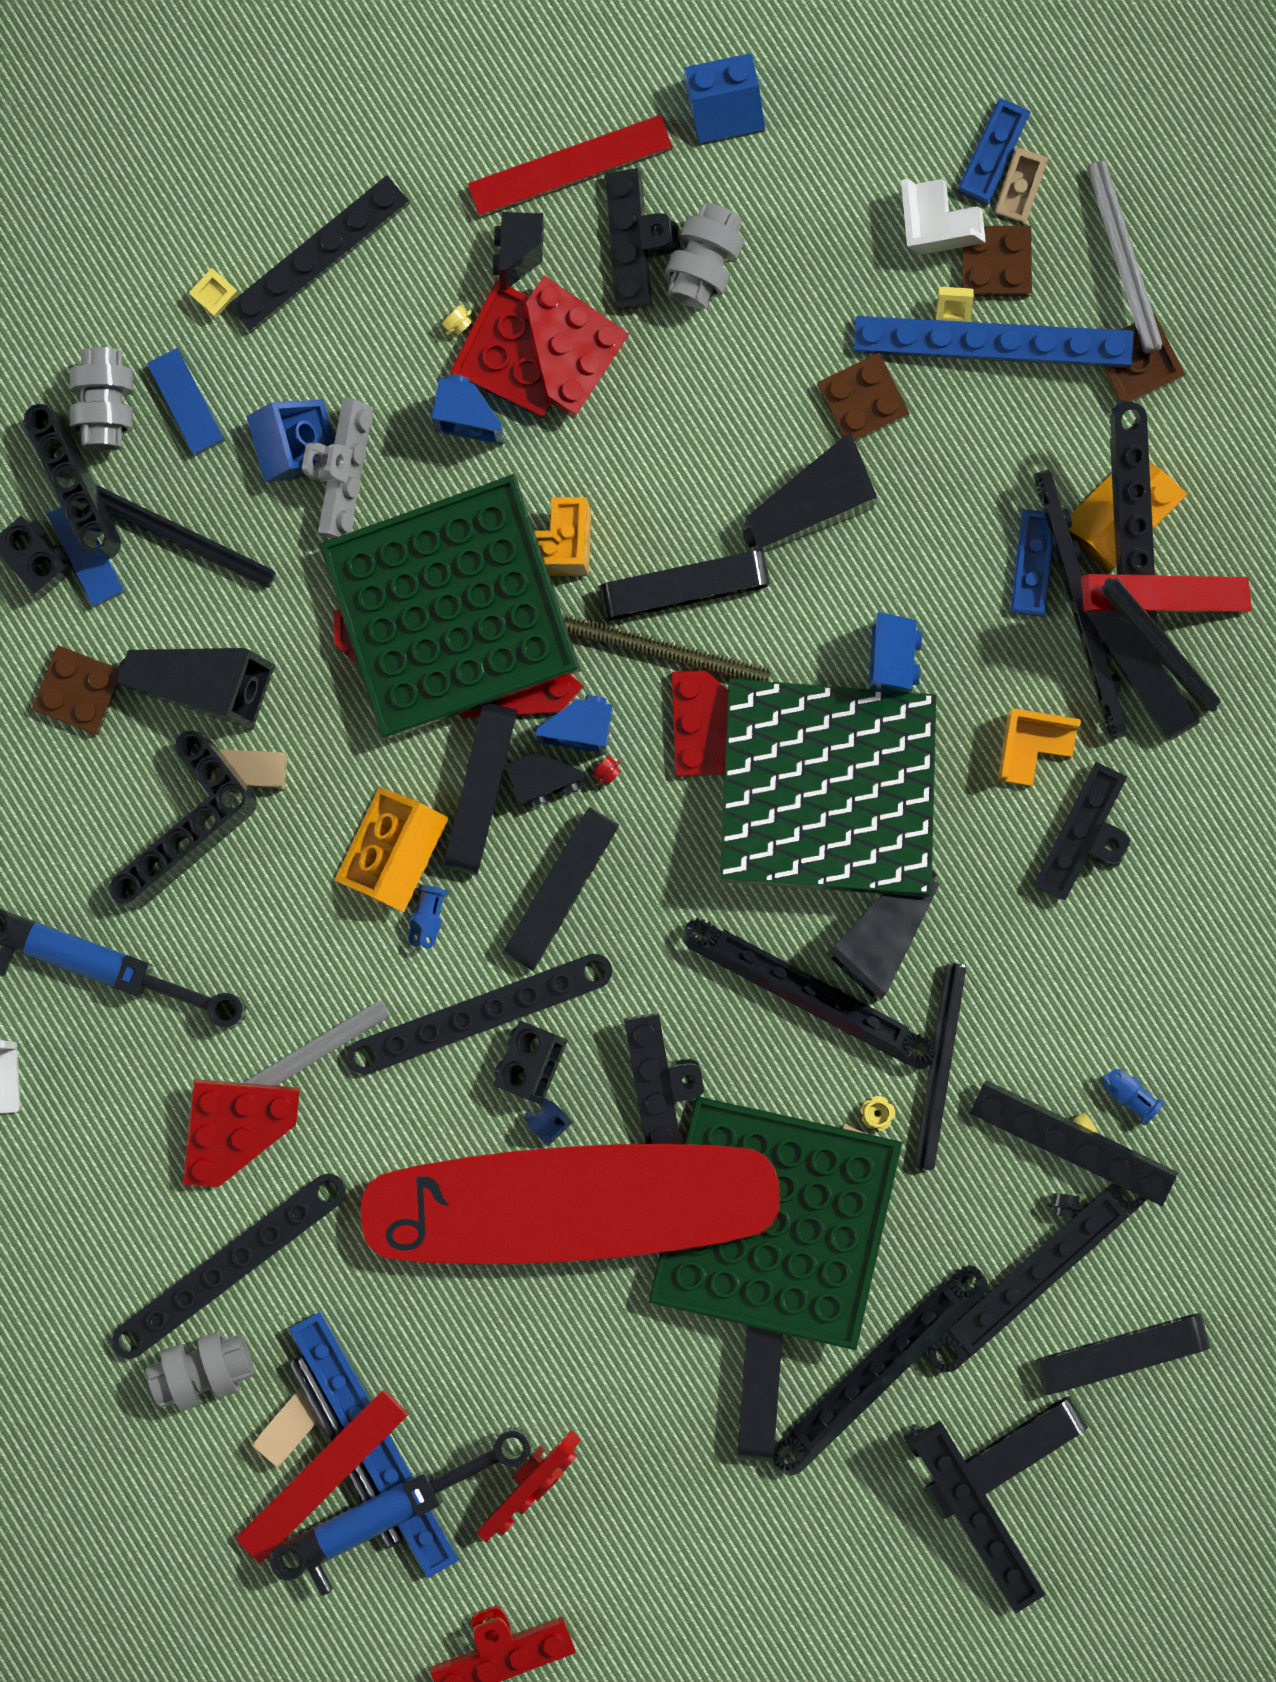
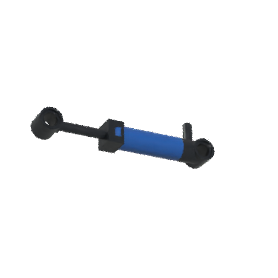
M0 909V917L5 920L6 924L4 932L0 934V976L2 977L5 976L13 953L16 951L137 997H142L144 989L147 988L207 1011L210 1020L219 1027L229 1029L237 1027L246 1017L245 1003L234 994L224 992L213 997L206 996L150 975L153 964ZM225 1001H231L235 1005L236 1013L232 1019L224 1021L219 1016V1006Z
M520 1427L506 1428L499 1435L492 1450L445 1474L432 1479L428 1469L406 1479L403 1483L307 1532L284 1541L271 1556L270 1564L272 1571L280 1579L289 1581L297 1579L308 1571L321 1596L332 1592L333 1588L321 1564L415 1516L419 1517L435 1509L443 1502L439 1492L498 1462L510 1467L521 1465L526 1461L532 1449L530 1435ZM508 1438L518 1439L522 1443L523 1452L515 1456L508 1454L504 1449V1441ZM287 1551L294 1552L299 1558V1566L296 1568L287 1567L283 1563L282 1554Z

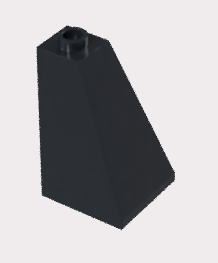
M852 433L843 436L746 517V527L742 529V533L748 548L755 547L756 551L763 550L766 552L873 510L877 495Z
M245 648L128 650L126 657L119 665L117 683L132 691L253 730L275 665Z
M933 870L932 894L930 897L882 894L826 953L837 966L876 1002L880 1001L887 994L939 887V884L934 880L937 874Z

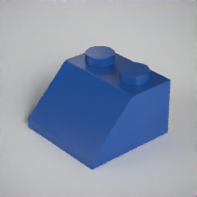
M752 53L684 67V82L698 145L765 131L760 88Z
M449 375L448 379L440 377L432 413L435 431L437 433L503 445L505 438L502 424L475 384L469 383L468 378L460 375Z
M323 399L271 402L246 416L265 482L287 481L306 476L302 471L306 445L308 443H320L329 446L335 443ZM314 455V456H313V465L315 466V464H316V456Z
M877 612L872 623L869 689L911 692L913 685H919L920 664H914L915 651H921L922 630H916L917 620Z
M586 695L585 700H575L537 728V742L606 754L613 715L612 704H607L606 698L594 695Z

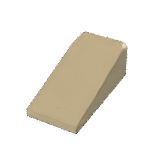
M1019 147L1015 148L994 210L995 214L1026 224L1049 157Z
M219 749L248 787L285 790L288 758L286 753ZM221 767L216 768L215 781L221 776Z
M300 1389L297 1390L252 1443V1446L278 1468L317 1423Z

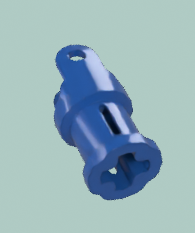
M419 884L418 890L420 895L416 912L411 914L408 941L412 946L417 947L421 945L424 948H431L435 944L437 933L441 927L440 912L444 897H448L449 891ZM414 935L418 937L416 941L413 939ZM427 937H430L429 943L426 942Z
M1113 1069L1110 1073L1104 1075L1102 1079L1103 1086L1112 1093L1114 1100L1120 1106L1126 1105L1140 1117V1123L1144 1126L1150 1122L1165 1103L1162 1099L1156 1100L1141 1087L1142 1082L1136 1077H1129L1120 1069Z

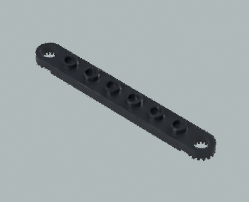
M1122 401L1120 404H1116L1115 408H1112V413L1109 415L1117 575H1155L1147 414L1140 404ZM1133 410V413H1135L1134 417H1136L1134 419L1135 423L1129 429H1124L1121 423L1122 416L1126 411ZM1147 612L1157 624V612Z
M1043 470L1034 473L1035 486L1039 487L1036 491H1040L1038 497L1044 506L1042 508L1098 702L1100 708L1103 707V718L1106 720L1104 722L1105 724L1109 723L1106 727L1108 734L1112 740L1127 736L1124 717L1117 695L1121 694L1120 683L1116 674L1111 675L1107 663L1112 660L1110 649L1105 641L1101 642L1098 630L1087 613L1084 612L1081 604L1083 602L1081 576L1084 575L1081 574L1078 562L1082 561V554L1078 542H1072L1068 530V528L1072 527L1070 513L1067 507L1062 508L1050 470Z
M699 918L691 919L687 923L682 933V940L692 951L913 1068H927L932 1059H934L935 1047L931 1045V1040L927 1041L926 1036L922 1038L921 1034L917 1035L909 1031V1027L725 929L721 931L714 925L711 926V922L708 921L706 923L705 919L701 921ZM693 933H700L703 936H705L706 939L703 940V938H701V940H698L699 936L695 938L696 934ZM911 1048L920 1050L923 1053L922 1057L921 1054L917 1056V1052L913 1053L914 1050Z
M589 954L354 1042L349 1048L347 1054L348 1063L357 1073L371 1074L604 987L612 977L611 963L603 955ZM592 961L600 962L605 968V975L599 981H590L585 976V967ZM367 1046L373 1049L375 1061L368 1067H362L357 1063L355 1055L360 1048Z
M323 1174L314 1179L119 1326L112 1337V1346L115 1352L123 1358L132 1359L140 1356L338 1207L344 1201L347 1194L344 1181L335 1174ZM325 1181H332L338 1187V1196L333 1201L327 1202L320 1198L319 1188ZM132 1330L139 1335L140 1344L136 1350L129 1351L122 1346L121 1337L125 1331Z
M1114 1183L1107 1186L975 1303L929 1347L928 1357L931 1364L942 1372H953L1123 1223L1147 1199L1138 1196L1133 1201H1127L1121 1195V1186ZM943 1344H950L956 1350V1358L950 1364H942L937 1359V1350Z
M967 1265V1267L962 1266L961 1270L957 1269V1273H953L949 1281L945 1284L942 1283L791 1430L792 1433L787 1438L778 1442L779 1445L774 1447L773 1462L783 1474L792 1476L803 1471L984 1295L988 1282L986 1276L979 1268L974 1265ZM976 1278V1283L973 1284L974 1288L971 1286V1290H962V1285L967 1279ZM790 1451H798V1457L795 1456V1461L792 1460V1463L788 1462V1464L784 1463L785 1457Z

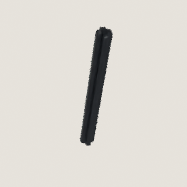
M96 485L108 512L261 586L269 588L272 585L276 576L273 569Z
M1118 578L1106 579L1105 584L1101 587V592L1201 709L1204 712H1215L1217 706L1221 703L1218 695Z
M947 963L945 967L933 1042L936 1053L929 1067L914 1166L918 1169L933 1170L935 1168L966 974V966L958 963Z
M304 1355L299 1356L288 1363V1368L326 1440L330 1444L344 1427ZM361 1462L347 1476V1479L362 1504L379 1495V1492L363 1462ZM397 1526L378 1535L386 1549L392 1548L402 1541V1535Z

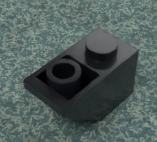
M502 212L501 226H495L494 247H500V255L493 254V275L499 276L500 289L507 290L542 263L544 240L543 213Z
M538 752L505 765L521 807L528 805L530 809L548 803V796L561 792L562 796L577 792L582 789L580 783L586 781L583 771Z

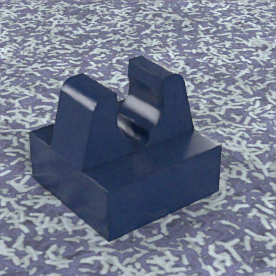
M545 1098L542 1104L544 1108L536 1116L527 1111L525 1118L528 1122L527 1126L549 1146L573 1121L553 1101Z

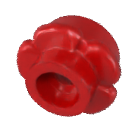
M608 755L590 773L597 781L595 785L598 786L603 782L608 786L621 773V770L617 767L620 764L619 759L615 761Z

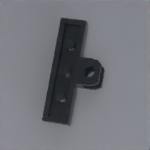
M634 168L605 173L615 308L626 310L652 306L648 255L650 257L664 256L679 250V226L666 214L655 213L645 215L642 171L640 169Z
M1095 762L1034 884L1035 888L1066 902L1087 858L1108 867H1118L1129 847L1130 837L1121 829L1106 823V820L1127 780V776ZM1108 843H1115L1118 846V850L1114 852L1108 851L1106 845Z
M659 1012L624 1018L645 1144H681L674 1102L694 1099L704 1093L699 1062L695 1059H680L667 1062ZM686 1075L694 1077L691 1082L686 1083L682 1081Z

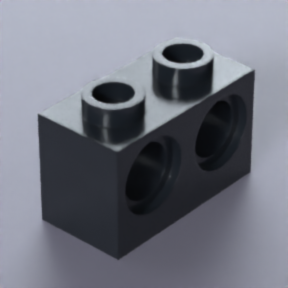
M19 516L0 533V556L32 593L39 599H42L71 574V571L65 566L70 560L57 545L50 548L43 538L47 536V533L34 519L28 523L22 516ZM29 535L30 543L28 547L24 550H15L14 543L17 537ZM45 560L51 561V572L46 576H38L36 570L39 563Z
M519 1020L517 1027L509 1035V1047L505 1057L496 1067L493 1086L542 1105L568 1040ZM538 1037V1048L531 1053L530 1044ZM525 1070V1080L518 1086L517 1076L521 1071Z

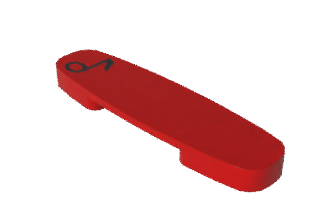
M611 1144L511 1151L417 1165L380 1174L369 1183L363 1193L361 1225L364 1239L370 1248L387 1259L423 1263L476 1265L532 1264L623 1258L725 1244L761 1235L772 1227L779 1215L780 1186L775 1167L766 1156L754 1149L718 1145Z

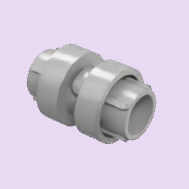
M705 203L701 206L697 216L687 217L679 239L686 245L685 251H673L665 270L666 275L671 279L668 286V295L671 298L692 308L705 309L708 307L712 296L720 297L723 295L730 278V273L723 268L725 262H736L744 244V238L738 233L742 221L739 215L725 207Z
M107 347L85 348L81 350V365L70 369V391L80 395V403L70 406L69 428L80 433V448L84 450L100 452L122 449V434L133 430V408L122 404V397L133 393V370L122 366L123 352L121 350Z
M217 1331L199 1337V1349L188 1352L184 1344L162 1350L161 1361L146 1367L148 1384L157 1406L164 1408L176 1404L177 1408L182 1412L202 1405V1393L213 1390L218 1399L239 1392V1381L248 1379L255 1374L251 1355L243 1336L238 1334L225 1339L223 1334Z

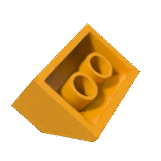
M1149 462L1152 525L1154 530L1186 497L1187 493L1162 469ZM1112 474L1070 515L1072 527L1068 528L1070 537L1077 541L1079 546L1108 574L1117 567Z
M378 787L334 881L404 913L449 818L418 801Z

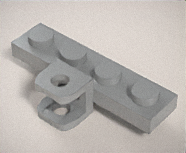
M343 398L335 443L329 446L320 443H308L305 448L302 471L306 476L320 482H327L318 533L332 539L350 533L353 527V516L357 496L360 491V479L363 462L366 458L368 435L373 420V407L354 398ZM314 455L316 456V464H315V466L313 465V456H314Z

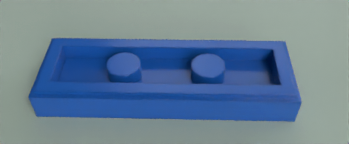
M999 98L957 189V193L986 206L989 205L1031 111Z
M176 348L148 362L147 365L193 455L196 456L224 442L225 439L179 349Z
M60 507L48 513L47 516L92 606L95 608L124 593L125 590L110 560L100 559L80 546L63 508ZM83 509V511H82V517H85V516H86V513H85V511H84V509ZM98 538L96 540V547L101 545Z
M1026 509L1021 511L1010 613L1044 617L1046 614L1053 545L1042 511Z

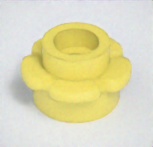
M459 304L441 322L447 329L446 334L449 335L452 332L457 336L461 334L472 323L468 317L472 311L470 309L467 311Z
M875 1096L872 1100H866L861 1107V1114H863L862 1122L869 1129L885 1130L890 1127L891 1120L895 1118L894 1106L889 1104L888 1100L882 1096ZM876 1110L881 1112L880 1117L874 1115Z

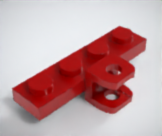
M570 1430L544 1459L540 1456L545 1449L539 1445L511 1477L519 1485L487 1518L476 1534L486 1543L495 1533L502 1537L515 1522L511 1516L516 1511L523 1515L535 1500L538 1502L559 1480L567 1467L578 1456L573 1450L582 1439Z
M495 1605L474 1613L472 1616L473 1635L477 1649L430 1667V1672L434 1682H502L576 1653V1648L563 1616L513 1635L505 1612L501 1607ZM487 1618H494L490 1621L484 1622V1620Z

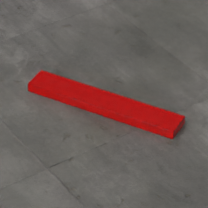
M661 115L467 184L478 216L481 218L672 150V144Z
M1087 574L1081 576L1084 612H1118L1101 592V587L1108 578H1118L1146 612L1247 613L1252 611L1248 577Z
M383 1389L235 1539L261 1564L409 1413Z

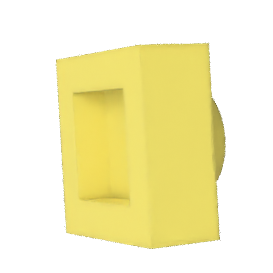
M213 268L189 292V295L215 319L239 294Z
M939 286L935 320L970 322L974 290Z

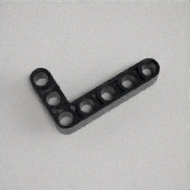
M188 730L181 733L176 740L175 750L180 759L209 794V797L111 881L110 894L112 898L129 908L139 909L147 905L249 818L256 809L257 799L251 789L214 742L197 731ZM197 742H201V749L198 754L191 756L192 746ZM221 767V776L215 782H211L212 772L216 768ZM241 793V803L237 807L232 808V798L236 794ZM211 816H215L214 826L206 831V820ZM188 838V848L183 853H179V843L183 839ZM161 861V871L159 872V874L153 876V865L156 862ZM134 883L135 893L127 899L126 889Z

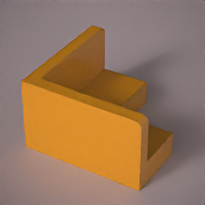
M552 497L550 531H535L550 576H589L591 508L586 497Z
M1012 708L1007 715L997 781L1032 787L1038 753L1072 758L1076 732L1080 727L1081 720Z

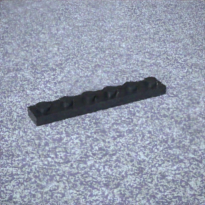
M386 175L228 304L229 308L249 332L253 333L410 204L409 200L389 176Z
M985 1080L970 1112L973 1116L1160 1206H1163L1179 1173L988 1080Z
M939 1420L910 1439L911 1443L1015 1614L1045 1596L1044 1591L942 1422Z

